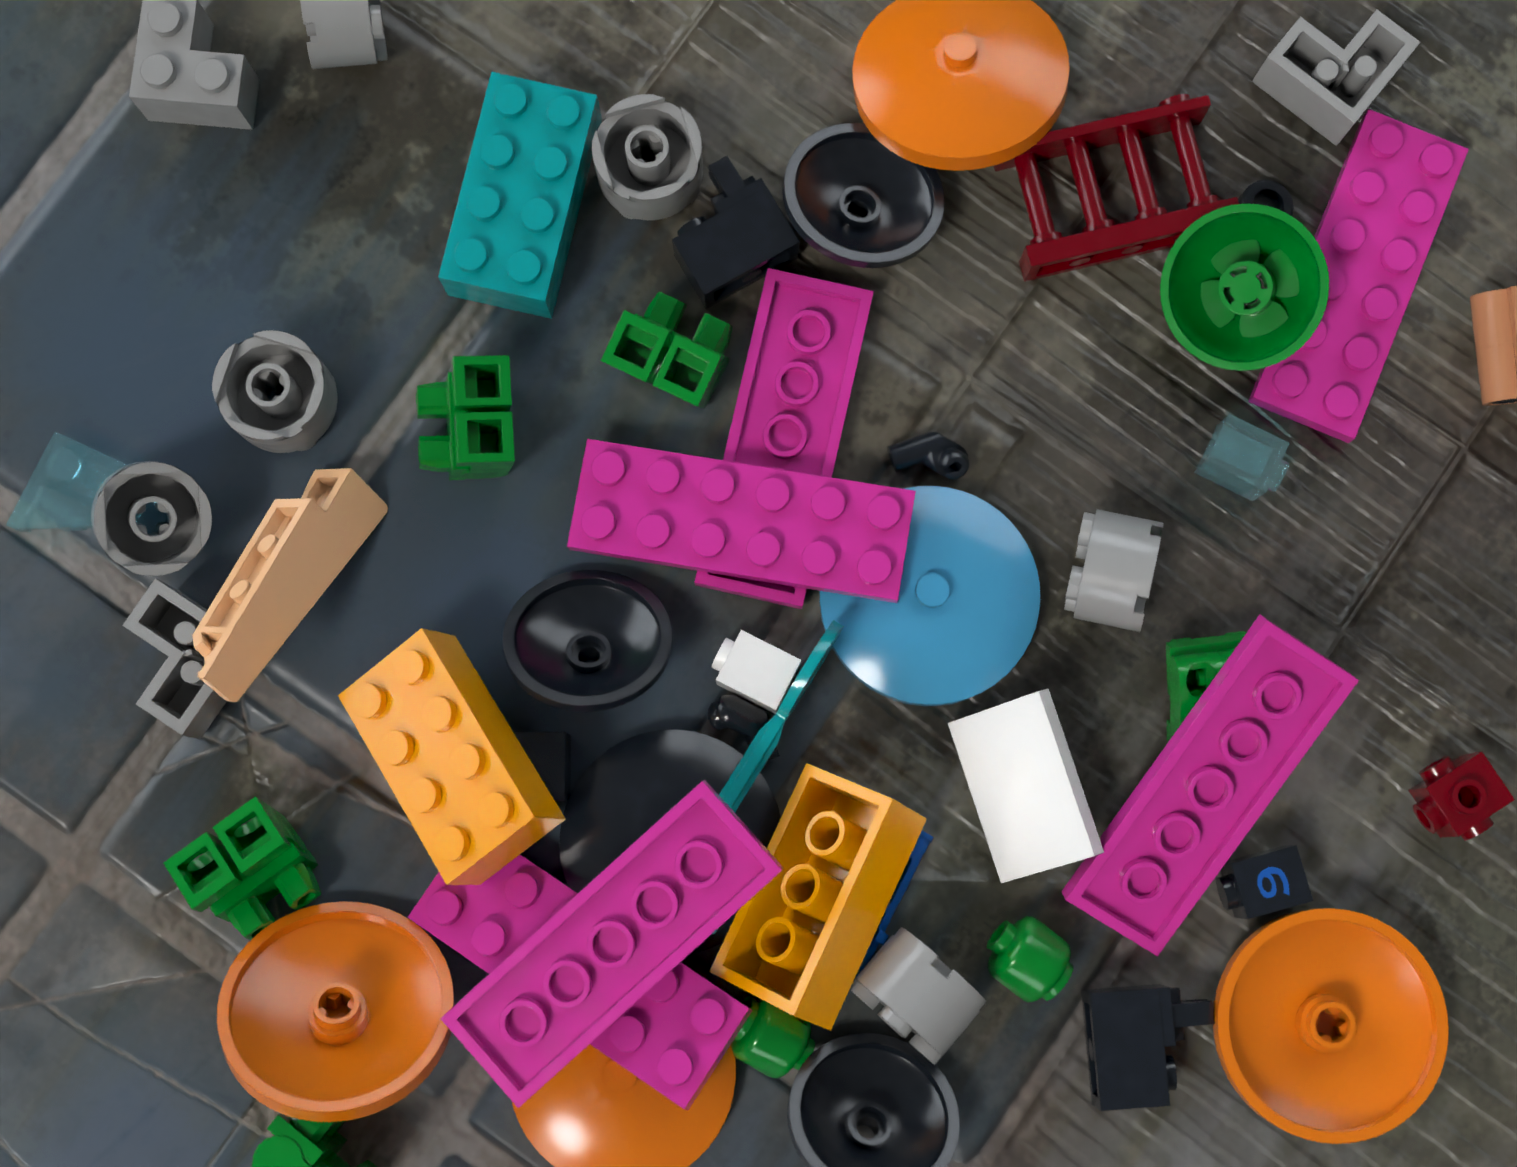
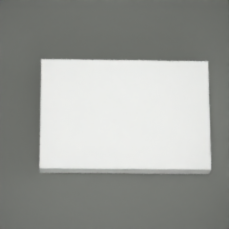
M1049 689L1031 693L948 723L1001 883L1104 853Z

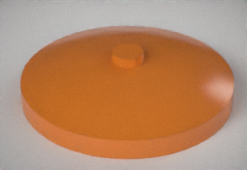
M896 0L873 19L857 45L853 61L855 103L864 124L871 134L882 145L901 158L915 164L940 170L965 171L987 168L1023 154L1037 144L1053 127L1060 116L1067 97L1070 70L1069 55L1064 38L1055 22L1040 6L1031 0Z
M341 901L313 905L292 912L271 923L252 938L237 955L224 978L219 993L217 1005L218 1034L231 1072L241 1086L263 1105L283 1115L313 1122L349 1121L377 1113L394 1105L409 1095L430 1075L442 1057L451 1036V1030L440 1018L454 1006L453 983L447 962L439 947L420 926L407 917L385 907L362 902Z
M1311 908L1288 913L1269 921L1252 933L1237 948L1228 961L1216 990L1213 1005L1215 1022L1213 1024V1035L1219 1060L1228 1080L1243 1101L1259 1116L1272 1125L1300 1138L1320 1143L1346 1144L1378 1137L1396 1128L1413 1115L1426 1101L1441 1074L1447 1053L1449 1026L1448 1013L1440 984L1424 956L1405 936L1386 923L1363 913L1334 908Z
M589 1044L519 1108L513 1102L512 1105L518 1122L528 1140L542 1157L554 1167H688L709 1148L725 1123L734 1096L736 1057L730 1045L689 1110H684Z

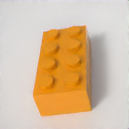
M421 628L338 695L446 885H481L566 820L456 636Z
M806 763L767 847V850L783 866V870L737 911L709 972L795 1017L831 1031L927 818L888 796Z

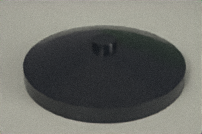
M658 730L639 734L618 743L604 752L579 778L570 794L563 813L566 820L561 823L559 850L561 865L568 887L579 893L703 780H706L719 795L743 755L721 740L709 735L686 730ZM760 773L735 814L767 848L781 819L775 797ZM737 911L718 928L715 935L711 934L690 954L722 944Z

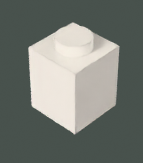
M741 630L735 642L725 638L711 667L720 671L716 678L718 686L776 714L800 667L801 659Z

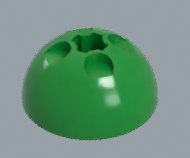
M1260 204L1225 206L1211 211L1193 222L1184 230L1172 246L1163 266L1160 282L1162 310L1171 332L1179 343L1203 362L1218 368L1236 371L1265 368L1285 360L1299 350L1317 329L1324 315L1329 295L1327 263L1314 236L1302 223L1291 215L1279 209ZM1260 273L1262 274L1259 277L1262 279L1265 289H1262L1261 281L1257 277ZM1257 298L1259 299L1257 302L1247 305V309H1245V303H1251Z

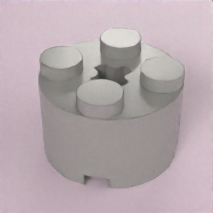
M300 0L303 24L306 26L307 35L310 36V42L306 43L312 69L377 64V61L388 60L381 15V0Z
M654 94L634 95L614 104L605 114V118L598 130L595 131L592 140L594 165L604 196L622 216L628 219L660 220L677 214L697 198L703 179L702 142L695 120L684 108L681 107L680 109L676 105L665 101L664 97ZM652 154V158L655 161L646 163L642 156Z
M265 330L254 333L253 337L239 344H233L219 359L212 380L214 399L225 421L248 442L265 451L289 453L305 451L316 445L318 439L331 425L337 409L336 382L325 364L305 342L286 332ZM283 386L284 390L280 396H274V398L271 401L268 398V394L270 393V391L279 392Z
M144 461L126 465L105 479L94 497L91 521L99 545L115 563L136 574L160 576L180 570L199 554L209 539L212 514L206 494L190 475L172 465ZM154 502L156 510L166 513V521L156 524V532L147 533L145 525L136 523V514L144 513L146 503Z
M1099 509L1096 510V514L1084 512L1075 557L1085 560L1084 568L1072 566L1064 610L1074 612L1073 618L1140 632L1145 615L1143 614L1145 602L1149 598L1161 541L1160 535L1164 523Z
M903 927L895 935H891L855 977L850 991L872 1010L881 1003L884 1007L877 1015L902 1038H906L911 1031L914 1032L915 1035L909 1043L934 1065L937 1064L980 1013L979 1010L986 1003L981 994L954 969L951 970L938 959L936 953Z

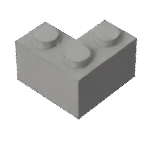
M142 0L129 98L148 121L253 130L260 79L245 55L211 52L214 24L198 0Z
M1376 10L1346 48L1343 49L1300 16L1268 55L1252 82L1337 146L1420 44V41L1379 10Z
M155 578L122 625L168 656L136 702V705L179 734L201 740L227 702L198 678V672L203 668L205 662L204 657L194 648L192 635L207 609L176 588Z

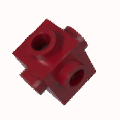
M1482 751L1463 754L1454 761L1448 755L1434 761L1419 772L1423 781L1408 790L1416 801V804L1413 805L1416 817L1430 833L1434 834L1436 832L1440 838L1461 836L1464 841L1472 839L1489 829L1494 824L1490 816L1515 800Z

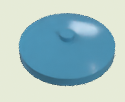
M917 486L904 488L914 490L916 493L898 603L819 591L821 619L825 631L833 620L844 626L832 649L846 669L869 689L889 699L910 705L942 706L954 704L977 696L994 686L1015 667L1025 653L1036 629L1040 610L1038 571L1032 553L1021 533L1004 514L988 502L975 495L949 487Z

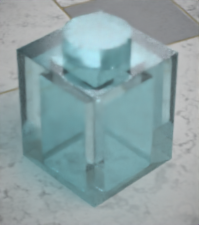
M1228 414L1216 426L1194 473L1251 501H1255L1267 492V489L1275 492L1282 482L1289 467V462L1282 459L1289 442L1234 415Z

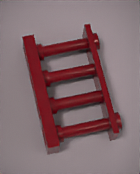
M1179 94L1161 101L1158 107L1050 131L1023 154L1009 161L994 165L995 172L1016 167L1034 238L1030 241L1031 245L1025 246L1019 260L1024 282L1172 248L1184 230L1200 217L1216 209L1239 204L1237 197L1219 201L1218 195H1212L1193 126L1199 125L1211 106L1209 95L1191 99L1189 94ZM1171 131L1191 202L1186 205V209L1167 213L1165 207L1159 206L1141 138ZM1119 143L1139 214L1134 217V221L1115 225L1114 220L1107 219L1089 150ZM1068 155L1087 226L1082 229L1083 233L1062 237L1061 232H1055L1037 162Z

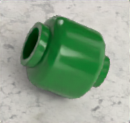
M1031 916L1024 917L1014 924H1011L1008 920L1002 922L992 933L986 945L992 951L988 961L990 975L1026 1002H1034L1041 998L1048 1001L1054 998L1067 984L1074 969L1073 964L1069 962L1071 957L1070 945L1041 921Z
M746 997L741 1003L751 1009L752 1012L731 1043L734 1056L771 1078H781L793 1068L799 1070L815 1048V1041L810 1038L812 1023L795 1017L758 997Z

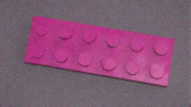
M1367 110L1361 119L1314 236L1324 254L1329 273V295L1324 315L1313 335L1299 350L1283 361L1261 368L1248 400L1249 403L1346 443H1350L1356 438L1465 161L1468 148L1373 110Z
M771 268L767 269L723 460L832 477L874 291ZM697 571L694 581L695 586L798 609L803 608L807 590L806 588Z
M587 439L567 547L573 551L898 603L916 491Z
M1259 615L1101 835L1100 841L1104 853L1084 859L1061 892L1065 900L1158 956L1359 680L1273 622Z
M703 780L440 1019L519 1108L783 870V866L709 783Z
M519 855L481 885H446L438 872L408 918L490 974L578 893L522 855ZM680 962L590 1044L684 1110H689L752 1010Z

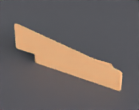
M352 468L317 469L313 472L301 498L274 500L192 635L194 648L204 657L205 662L203 668L198 672V678L224 700L237 702L387 514V504Z

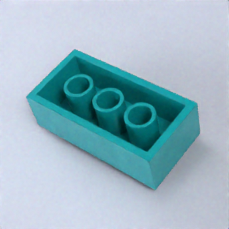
M491 71L438 275L448 296L552 319L593 157L592 140L595 131L598 130L602 121L598 96L596 94Z

